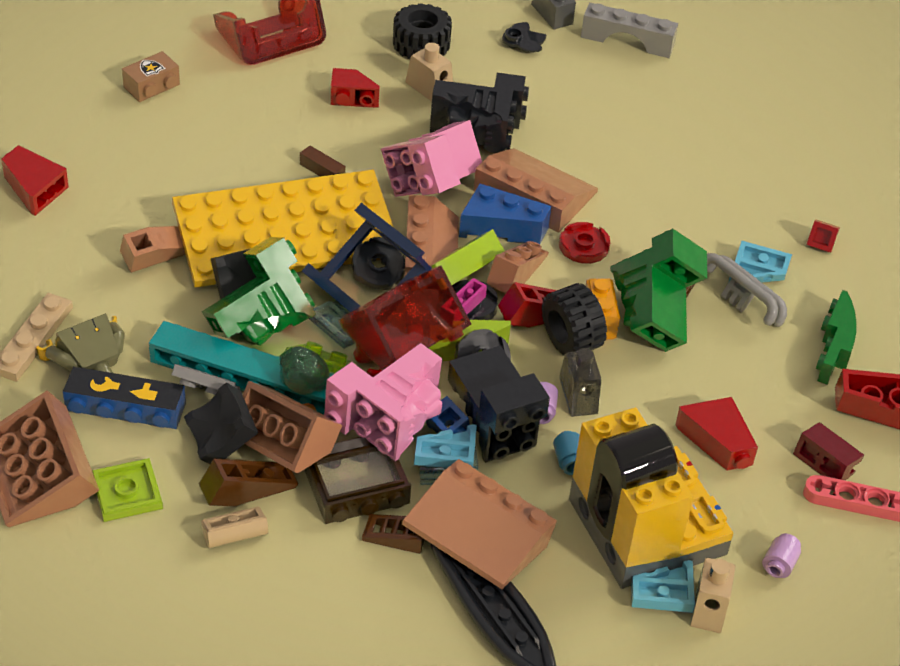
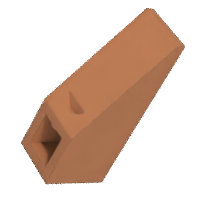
M178 226L146 227L123 235L120 252L131 273L186 255Z
M528 241L495 255L486 283L503 293H507L514 282L525 284L546 259L549 252L541 249L542 246L540 244Z

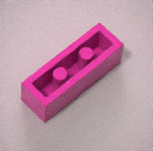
M475 278L470 280L443 305L442 318L454 325L456 320H462L486 298L487 285Z

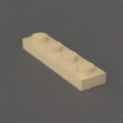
M51 293L45 295L0 353L1 377L16 382L20 379L38 355L36 346L43 348L46 340L51 338L73 309L72 300Z

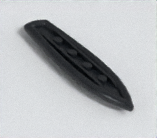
M433 544L430 545L464 608L488 642L502 657L513 666H556L553 648L547 632L534 610L511 581L501 589Z

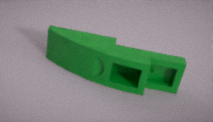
M842 290L838 300L833 298L828 311L832 315L831 317L825 316L821 330L825 331L822 342L826 344L823 351L827 352V354H821L816 369L820 370L817 381L828 385L835 367L839 369L847 368L857 332L856 314L848 291Z

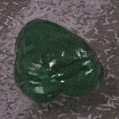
M297 346L285 350L280 355L281 382L291 391L302 395H309L315 391L321 392L326 389L327 379L331 376L325 360L317 353Z

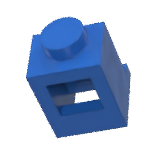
M448 396L441 400V414L426 420L427 426L430 429L432 428L437 434L450 429L453 431V434L467 431V426L470 425L469 418Z

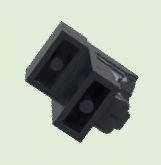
M497 72L494 87L435 80L432 93L430 133L452 123L470 120L478 145H484V148L493 154L505 151L506 149L509 150L511 148L512 135L508 134H513L514 129H519L520 120H525L527 106L523 105V101H528L529 87L525 86L526 76Z
M501 345L449 361L448 381L453 391L458 393L459 397L466 403L465 412L467 416L473 418L472 424L477 425L476 431L479 433V445L482 459L485 463L503 459L520 451H527L537 445L540 420L547 417L550 397L534 373L521 377Z

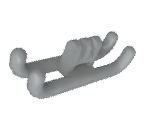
M707 253V273H712L718 267L732 278L722 292V298L725 300L729 299V303L733 306L737 304L736 309L743 312L755 296L767 306V313L763 319L765 325L770 326L774 324L776 327L783 325L787 317V307L780 296L731 258L725 255Z

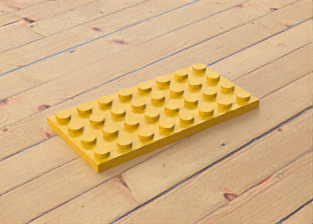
M374 169L172 197V205L194 288L216 284L211 258L253 248L269 237H283L285 240H290L295 247L297 253L294 256L298 262L289 267L290 270L294 269L296 272H301L308 263L315 269L324 268L365 222L354 211L360 203H363L393 227ZM372 230L362 243L369 241L370 238L381 236ZM354 252L343 263V265L351 264Z

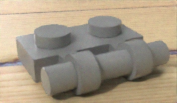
M174 365L172 375L181 378L180 384L200 389L206 387L205 392L214 395L226 382L240 390V387L230 380L186 366Z

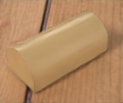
M260 507L201 521L208 549L268 534L267 518Z

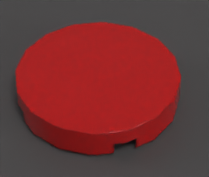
M576 222L569 224L561 232L559 248L563 255L572 261L592 264L601 261L608 255L611 244L610 236L603 228L593 227L594 224Z

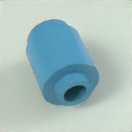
M572 431L561 432L553 441L559 467L568 475H573L580 436V434Z

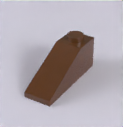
M213 459L199 482V486L209 506L233 507L294 489L299 484L293 472L277 462Z

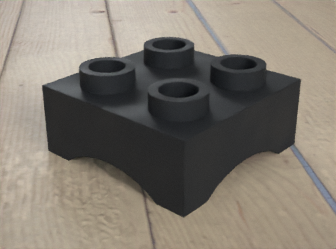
M250 249L210 259L220 300L256 278L243 253Z
M227 382L218 389L216 395L209 402L184 416L186 424L196 439L197 453L200 460L209 465L213 459H226L258 433L241 390Z

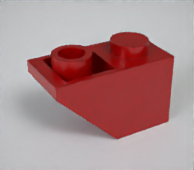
M333 68L331 105L379 108L380 86L357 69Z

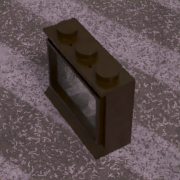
M360 437L335 443L331 453L305 469L325 524L343 522L349 518L370 515L378 511L400 508L410 504L411 483L408 482L399 459L394 461L388 455L381 453L366 438Z

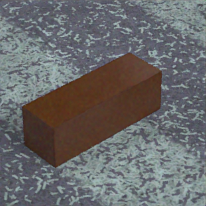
M311 145L300 152V165L320 177L345 173V165Z

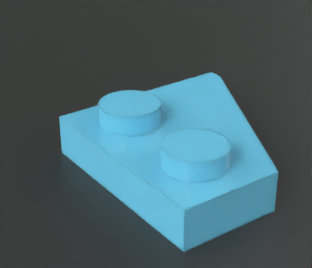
M741 241L735 262L762 283L785 280L792 254Z
M468 425L467 431L453 434V431L450 429L441 431L438 434L418 436L414 465L448 468L460 459L473 467L477 425Z
M684 561L682 567L669 570L666 566L656 569L652 573L645 572L634 575L631 583L632 607L693 613L695 607L693 561Z

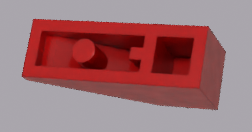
M514 282L497 306L503 314L504 320L511 321L512 326L517 325L529 328L544 324L542 317L543 299L547 294L557 290Z

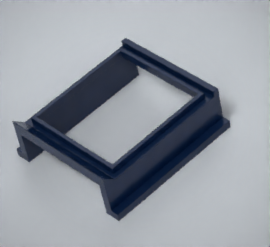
M360 203L354 211L365 222L321 272L309 263L302 272L361 322L365 323L368 320L371 324H381L384 326L431 272L432 268L422 258L425 254L422 249L363 203ZM374 230L412 260L415 265L371 315L329 279L355 251L356 247Z

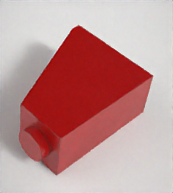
M20 145L1 158L4 178L34 216L69 188L67 169Z
M732 397L679 406L675 424L677 429L725 470L744 469L748 466H753L758 446Z

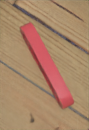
M821 475L810 476L806 481L803 495L806 500L813 504L900 522V492ZM848 492L854 498L851 500H846L839 495V493ZM877 498L883 505H872L868 499Z

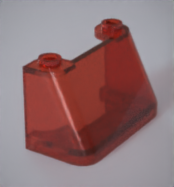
M279 0L278 15L246 24L245 18H237L234 13L229 11L213 14L218 32L240 60L250 65L318 46L326 38V28L320 0Z
M442 265L399 284L338 319L343 331L382 371L420 343L429 348L448 338L449 342H452L464 335L462 330L472 325Z

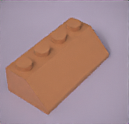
M409 195L406 238L425 252L422 258L431 267L458 248L459 217L435 196ZM405 256L404 277L415 265L407 256ZM433 269L418 285V287L439 288L441 292H446L448 289H443Z
M248 381L243 397L258 433L247 441L245 445L296 473L303 471L331 453L343 425L274 389Z

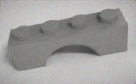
M589 2L583 18L581 38L603 43L608 36L614 33H628L641 40L647 53L670 58L675 44L678 23L668 19H659L646 14H637L624 9H616Z

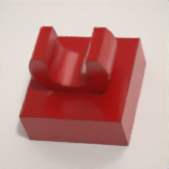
M815 219L806 245L831 253L840 227Z

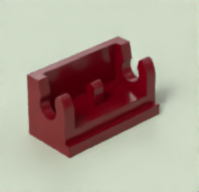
M820 422L802 432L793 452L796 457L820 475L845 481L856 472L853 467L859 464L864 457L863 453Z

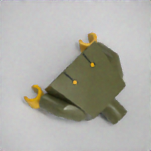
M105 313L57 332L56 346H53L52 341L48 339L46 340L47 347L41 348L36 346L41 360H51L70 372L74 366L113 373L110 367L117 364L118 357L123 352L125 333L117 324V317L112 316V321L109 322L108 316Z

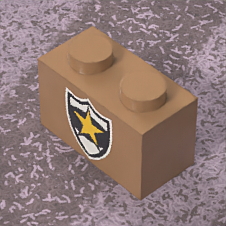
M163 51L122 68L123 87L139 102L180 85L179 65Z

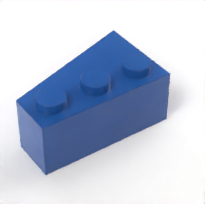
M479 184L461 214L459 238H467V234L480 236L493 229L497 237L508 238L507 242L526 243L532 241L540 244L549 229L552 206Z

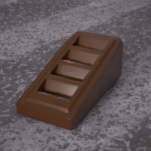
M370 514L362 535V541L418 554L421 553L425 539L402 525L406 516ZM375 525L381 526L379 533L373 532ZM386 528H392L391 533H385ZM398 530L403 531L402 534H398L397 532Z

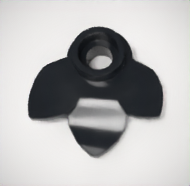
M521 22L506 29L502 36V41L510 48L518 47L523 51L534 53L542 50L541 45L546 40L547 35L530 31L528 22Z

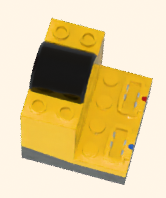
M636 407L582 423L569 501L621 589L631 586L634 575L645 572L652 573L656 569L666 566L669 570L680 568L683 562L687 560L693 561L694 566L703 563L705 558L716 559L728 554L733 531L726 522V515L715 498L709 496L698 479V472L687 455L681 453L677 446H673L663 428L656 424L647 425Z

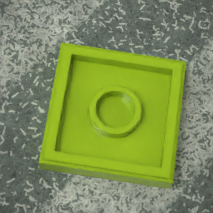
M150 458L92 470L99 488L96 495L104 522L163 509V502Z

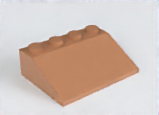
M515 148L489 155L475 170L474 192L479 184H483L550 205L552 207L549 228L558 233L598 192L597 187Z
M48 390L0 421V511L7 527L16 526L76 507L99 491L66 405Z
M458 459L442 472L404 518L402 525L497 587L503 589L547 548L557 520L543 510L528 503L519 495L501 486L494 479L474 469L470 464Z

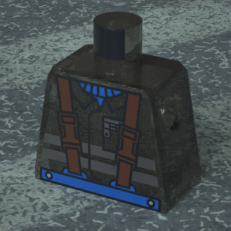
M581 348L576 352L566 353L559 379L570 416L598 414L601 375L593 351L588 348ZM581 388H582V391H585V394H582V393L580 392V389H581Z

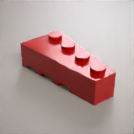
M842 369L835 386L836 410L900 429V374Z

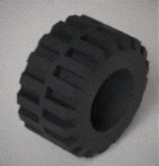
M418 3V5L411 4L408 7L401 8V11H397L394 17V49L401 56H406L407 59H410L413 54L424 49L426 44L436 43L439 45V53L444 56L449 51L451 44V17L448 16L446 11L441 10L442 8L434 7L431 4Z
M575 283L551 292L544 297L542 305L544 326L551 342L563 356L574 358L576 355H582L604 345V341L607 338L606 319L598 299L588 287L586 288L582 283Z

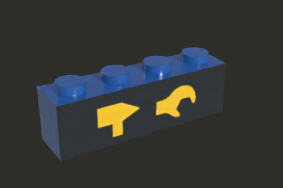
M74 366L63 389L64 405H66L68 411L125 420L132 423L154 425L161 428L177 429L186 405L185 385Z

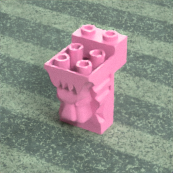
M470 120L452 123L435 132L424 134L422 137L412 138L407 142L381 148L395 197L420 193L422 195L441 193L461 184L459 179L474 173L476 168L482 163Z
M420 343L374 377H371L351 362L327 379L324 416L343 425L340 432L344 435L354 429L360 437L366 438L381 453L397 461L413 441V435L423 428L425 421L441 414L442 401L440 400L441 392L438 389L442 358Z

